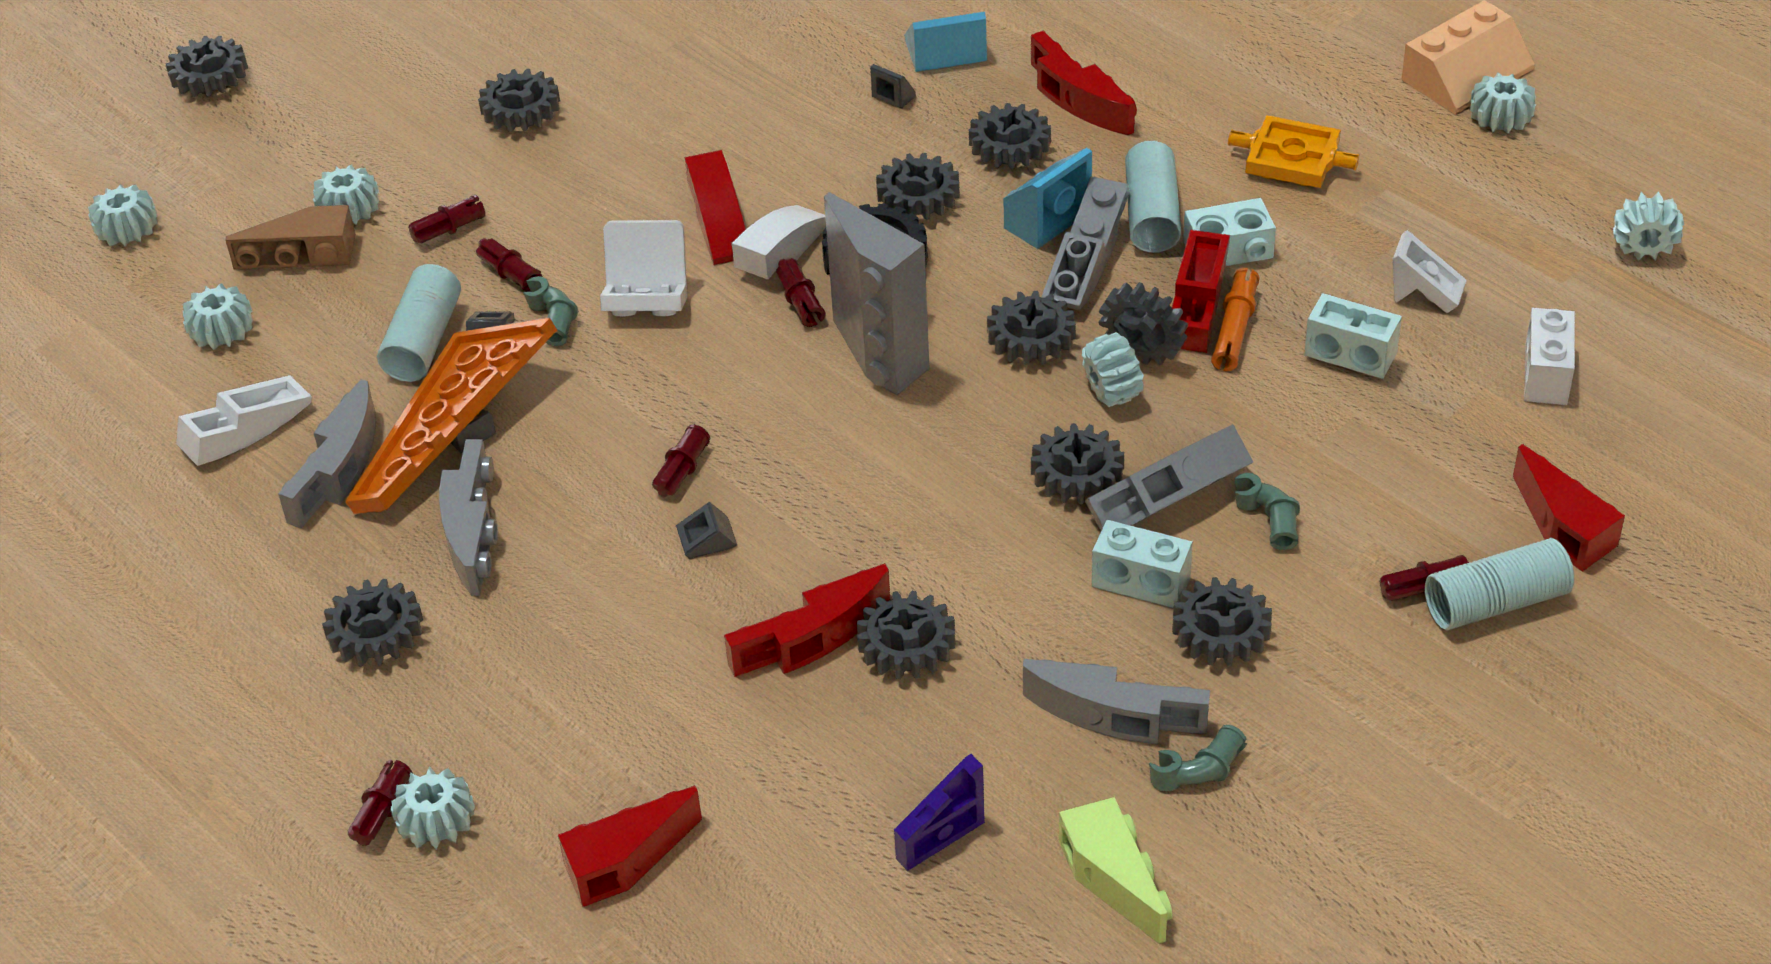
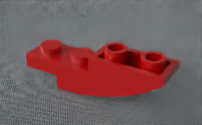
M1044 30L1031 35V65L1037 70V89L1065 111L1086 122L1125 135L1134 133L1135 116L1137 114L1136 103L1130 95H1127L1115 84L1111 76L1106 75L1096 64L1082 68L1080 63L1074 61L1063 50L1062 46L1055 42Z
M884 563L870 569L861 570L842 579L819 585L802 592L803 607L725 634L728 666L734 677L776 662L782 673L786 674L824 657L857 635V621L864 620L863 609L865 607L876 610V598L878 597L889 602L890 582L888 567Z

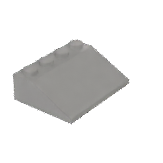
M829 192L824 196L833 321L865 376L875 385L882 386L898 395L930 369L925 246L920 241Z

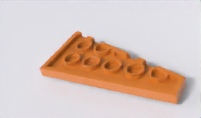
M544 318L454 333L345 502L354 514L387 510L557 331L552 320Z

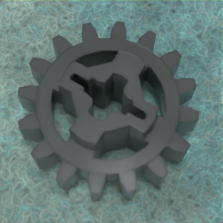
M203 36L202 42L198 43L191 39L189 40V46L176 47L178 54H169L170 62L166 63L172 87H178L181 94L190 90L192 97H196L199 93L206 94L209 97L214 90L224 93L226 92L225 86L236 87L238 85L236 78H245V70L248 69L242 45H235V41L232 38L223 42L222 36H217L215 39Z
M512 69L509 74H497L498 80L496 82L487 80L486 88L479 90L480 98L478 101L481 115H484L486 123L493 122L495 129L506 125L508 132H512L515 127L520 126L523 131H528V128L533 125L541 127L542 119L552 120V112L559 111L560 109L558 85L554 84V78H545L542 71L532 75L530 69H526L523 74H518L515 69Z
M1006 103L1004 109H999L992 105L991 113L988 114L980 111L978 112V119L970 121L969 146H972L973 155L981 154L982 163L993 160L994 167L996 168L1002 164H1007L1010 169H1014L1015 163L1021 162L1024 166H1029L1030 158L1040 161L1042 159V152L1049 151L1051 125H1048V118L1046 116L1039 117V110L1036 108L1028 112L1025 111V104L1012 107L1010 103Z
M909 153L906 154V159L903 161L893 158L892 167L883 165L881 167L882 174L876 176L878 202L889 204V208L893 209L896 206L904 208L907 214L922 215L925 220H929L930 214L933 212L941 216L944 215V206L953 208L955 206V199L960 197L959 172L953 171V164L951 162L942 164L941 156H936L930 160L927 159V153H922L920 158H914Z
M1138 282L1134 289L1128 283H1124L1119 290L1114 288L1099 309V313L1103 315L1098 322L1099 325L1108 328L1105 333L1107 335L1117 332L1128 340L1130 347L1135 350V356H1140L1144 365H1148L1152 358L1159 365H1162L1166 358L1174 359L1188 337L1184 333L1188 323L1178 320L1183 310L1179 308L1172 309L1170 304L1173 298L1170 296L1164 299L1158 296L1159 289L1156 287L1151 292L1145 290L1143 283Z
M1033 291L1032 295L1027 297L1022 292H1017L1016 300L1003 297L1002 306L993 305L991 307L992 315L987 316L989 345H995V353L997 355L1008 352V361L1013 362L1020 357L1023 358L1024 365H1029L1031 359L1037 358L1041 364H1046V356L1051 355L1059 359L1061 358V349H1071V340L1076 337L1075 313L1073 310H1067V302L1065 300L1054 303L1053 294L1041 298L1038 291Z
M1071 423L1070 431L1066 432L1059 426L1054 427L1053 437L1042 434L1040 436V444L1033 445L1031 475H1035L1036 487L1045 486V495L1048 497L1056 493L1061 494V502L1066 503L1070 497H1076L1079 504H1084L1085 496H1093L1114 485L1115 482L1123 480L1124 452L1120 451L1119 440L1109 441V432L1107 430L1095 434L1094 425L1089 424L1083 431L1078 430L1076 423Z
M1213 577L1211 586L1205 587L1199 581L1195 582L1194 593L1183 590L1180 602L1174 603L1172 633L1178 635V646L1180 648L1191 646L1190 657L1193 659L1201 654L1207 655L1209 665H1213L1217 658H1223L1227 666H1232L1233 657L1239 656L1245 662L1250 661L1251 650L1262 653L1264 651V641L1270 640L1272 608L1265 607L1266 597L1264 595L1253 597V586L1250 584L1242 589L1237 588L1236 579L1231 578L1227 585H1221L1218 578Z
M382 579L378 586L373 587L369 580H364L363 589L360 590L348 586L346 587L348 596L345 598L334 596L332 600L335 608L324 610L326 622L322 623L332 653L340 651L342 661L344 662L356 656L359 666H364L368 658H374L377 665H382L383 656L388 654L395 659L400 658L398 649L401 646L412 649L414 647L412 636L422 634L420 622L423 621V616L415 593L413 591L406 593L402 583L389 588L387 579ZM399 613L402 614L400 620L397 617ZM346 624H348L349 628L347 631H345Z
M913 590L908 598H901L898 591L893 592L892 601L889 602L881 597L876 598V610L865 607L863 609L864 620L857 621L859 653H864L865 664L868 666L878 663V673L881 675L885 674L889 669L895 670L896 679H901L905 671H911L915 679L920 678V669L925 667L933 673L936 672L937 660L948 662L950 660L949 649H954L956 646L954 616H948L947 605L941 604L934 607V596L928 595L923 600L917 599V592Z

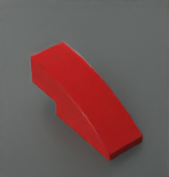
M718 150L684 157L687 181L696 205L697 218L713 265L734 261L732 242L746 229L723 151Z
M1190 230L1175 283V297L1172 304V309L1179 308L1183 310L1178 320L1188 323V327L1184 332L1188 337L1181 347L1182 350L1203 353L1208 351L1223 282L1230 235Z

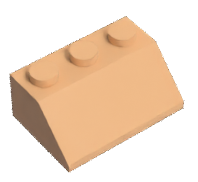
M1483 0L1406 43L1401 80L1457 115L1471 106L1472 90H1474L1476 83L1482 81L1483 76L1494 78L1498 72L1502 76L1514 74V78L1519 79L1534 70L1535 63L1512 16Z

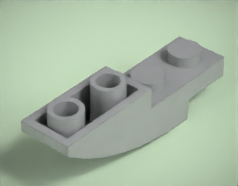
M1090 177L1070 232H1065L1041 298L1053 294L1054 303L1065 300L1068 308L1081 310L1087 303L1105 270L1118 238V224L1130 193L1129 184Z
M361 379L349 393L343 396L341 402L331 414L320 422L314 432L318 449L310 454L306 463L291 480L284 484L282 490L278 493L287 524L302 528L325 500L340 505L360 477L369 458L376 429L375 407L368 381Z
M1232 424L1130 475L1126 479L1087 498L1085 502L1101 531L1106 520L1132 526L1252 464L1253 460L1235 426Z
M466 439L459 470H442L439 487V505L448 550L453 566L471 596H480L483 579L489 578L491 575L492 561L489 549L490 545H496L498 540V524L496 519H490L485 488L486 482H492L494 463L492 457H486L483 439Z
M1024 659L1023 696L1058 718L1084 729L1124 740L1157 745L1160 730L1207 734L1210 690L1150 685L1141 682H1117V667L1055 662L1052 660Z

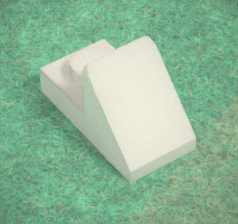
M1408 230L1402 233L1393 257L1395 302H1399L1418 289L1429 301L1434 302L1444 312H1450L1459 305L1467 280Z

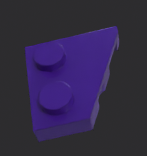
M972 754L966 756L894 829L896 860L906 871H909L985 823L983 765Z

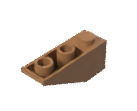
M349 205L310 206L228 235L225 241L233 269L350 265L356 234Z

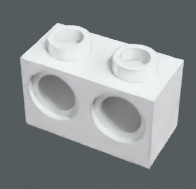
M1532 308L1525 343L1524 401L1567 405L1575 369V311Z

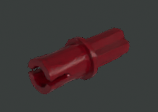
M472 195L448 207L441 205L438 207L437 212L409 224L408 229L414 242L421 244L447 232L450 235L455 234L457 228L485 217L483 203L480 201L475 204V202L479 201V197Z
M483 238L479 241V247L476 249L477 256L495 268L496 274L500 278H508L525 292H531L527 280L538 276L543 277L541 271L525 262L517 250H508L493 238L488 240Z
M795 259L780 260L776 273L785 288L784 296L787 302L794 305L804 326L813 327L818 325L812 312L816 313L821 322L824 320L826 312L814 294L815 286L813 282L806 279Z
M695 424L687 426L677 445L666 452V462L652 482V487L658 491V495L661 497L674 495L687 474L691 475L696 470L697 459L704 448L708 446L711 439L709 433L703 427Z
M1464 555L1430 564L1426 561H1420L1415 568L1383 575L1379 580L1381 594L1383 598L1389 601L1421 593L1425 594V582L1430 574L1469 562Z
M393 760L386 761L376 782L371 788L366 789L361 797L363 805L348 829L350 839L357 841L361 846H367L375 839L386 818L392 817L391 801L396 799V785L409 783L412 770L408 765L399 760H396L395 763H393Z

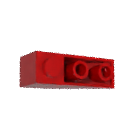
M1524 444L1518 446L1513 478L1544 540L1553 538L1559 541L1569 554L1572 565L1582 572L1618 547L1625 515L1619 512L1613 505L1605 502L1585 488L1579 481L1571 478L1551 464L1545 457L1537 454Z
M695 785L680 791L669 792L661 798L636 807L625 808L614 815L589 824L578 825L569 831L558 834L563 862L582 907L630 890L702 820L699 795Z

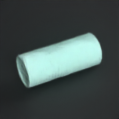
M1144 141L1129 149L1125 156L1126 184H1129L1130 192L1128 196L1130 239L1133 245L1142 251L1160 253L1175 246L1181 237L1175 155L1172 149L1164 143Z
M425 264L418 266L413 271L377 353L378 364L392 378L413 382L421 380L426 376L461 292L460 281L447 268L439 265Z
M1549 538L1430 574L1425 582V596L1435 622L1442 629L1448 631L1500 615L1501 613L1504 614L1561 595H1567L1572 591L1574 585V570L1569 554L1564 546L1556 539Z

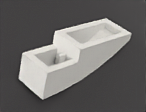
M799 205L786 206L772 211L757 220L732 242L734 267L768 280L779 267L778 262L780 260L793 258L797 261L826 227L825 215Z
M290 375L217 393L216 407L178 416L176 444L197 466L221 459L250 446L277 430L311 403L312 396Z

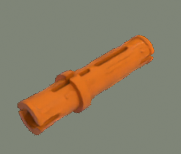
M1248 268L1236 270L1233 276L1231 292L1227 293L1223 302L1225 313L1215 351L1211 358L1213 366L1217 369H1220L1223 357L1226 358L1223 371H1232L1237 367L1248 318L1255 311L1256 301L1254 295L1260 277L1253 269L1251 270L1249 281L1245 280Z

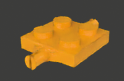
M1266 115L1262 126L1253 134L1231 129L1228 137V146L1232 145L1250 149L1246 160L1245 173L1268 179L1272 178L1297 183L1302 186L1321 188L1327 172L1332 167L1338 166L1356 171L1360 154L1337 151L1341 129Z

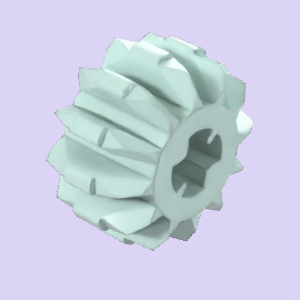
M1497 72L1494 78L1483 76L1482 81L1475 84L1474 90L1471 93V118L1478 120L1479 127H1491L1492 133L1496 130H1504L1509 134L1512 128L1523 130L1524 125L1531 122L1532 116H1534L1536 106L1535 88L1527 84V79H1515L1514 74L1502 76Z
M352 164L346 169H339L336 166L335 171L322 172V179L314 182V205H349L352 221L355 225H357V221L360 219H370L371 212L378 210V185L374 181L373 175L368 174L366 168L355 170Z
M120 184L117 189L110 190L105 188L104 195L93 197L94 203L88 207L89 219L93 231L99 240H106L109 246L119 242L127 246L130 241L141 242V236L153 234L152 227L157 224V212L147 190H139L137 185L124 188Z
M1659 191L1652 198H1647L1641 192L1638 201L1625 199L1624 209L1616 210L1613 235L1616 242L1620 243V248L1624 254L1634 252V256L1638 261L1644 255H1650L1656 261L1659 252L1671 254L1673 244L1681 243L1684 219L1680 210H1677V204L1673 198L1663 201Z
M222 283L214 289H209L205 286L204 292L191 293V301L183 304L185 331L187 334L189 333L190 339H194L199 347L208 344L213 350L223 344L230 347L232 341L244 340L245 332L252 329L253 320L250 302L245 294L239 292L237 286L227 289Z
M1117 332L1110 335L1104 334L1086 344V347L1082 350V357L1084 359L1082 365L1087 374L1086 378L1091 384V390L1096 392L1098 400L1108 407L1116 404L1121 405L1131 401V398L1138 396L1143 391L1144 384L1142 380L1144 375L1140 370V361L1137 360L1135 350L1130 347L1128 340Z
M429 766L426 775L419 777L410 773L409 784L396 785V799L391 801L392 816L396 820V827L402 838H411V842L417 848L430 841V844L437 850L441 840L448 839L456 843L457 831L470 830V817L474 815L473 810L475 809L473 797L470 795L468 784L464 781V778H455L449 768L436 774Z

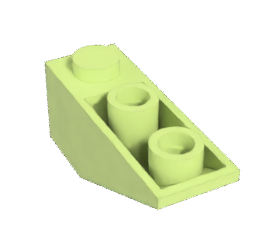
M1115 797L1059 812V843L1074 878L1157 943L1166 942L1167 920L1172 919L1171 904L1164 890L1157 891L1153 882L1155 878L1154 869L1146 851L1140 853L1135 843L1137 842V833L1131 816L1129 814H1122Z

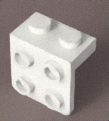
M678 220L608 221L603 228L606 286L600 295L601 311H612L613 315L622 317L635 315L636 311H652V314L655 316H671L676 314V311H681L687 299L685 236L682 222Z

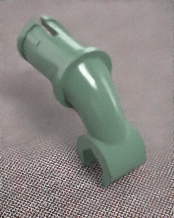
M538 276L527 280L531 292H523L529 308L534 311L547 309V318H550L557 328V331L546 343L552 346L564 345L568 338L570 324L579 312L577 305L564 292L550 286L546 278Z
M1243 473L1235 477L1237 507L1250 511L1261 505L1265 506V513L1270 518L1271 546L1279 550L1294 548L1298 544L1296 516L1300 513L1299 502L1295 498L1289 497L1279 488L1262 483L1261 479L1253 473Z
M1223 725L1206 749H1201L1197 752L1193 760L1182 761L1181 756L1175 751H1158L1160 766L1149 763L1152 785L1161 791H1173L1182 784H1200L1212 780L1224 781L1230 773L1229 766L1247 745L1245 743L1247 740L1246 736L1239 728L1233 725Z

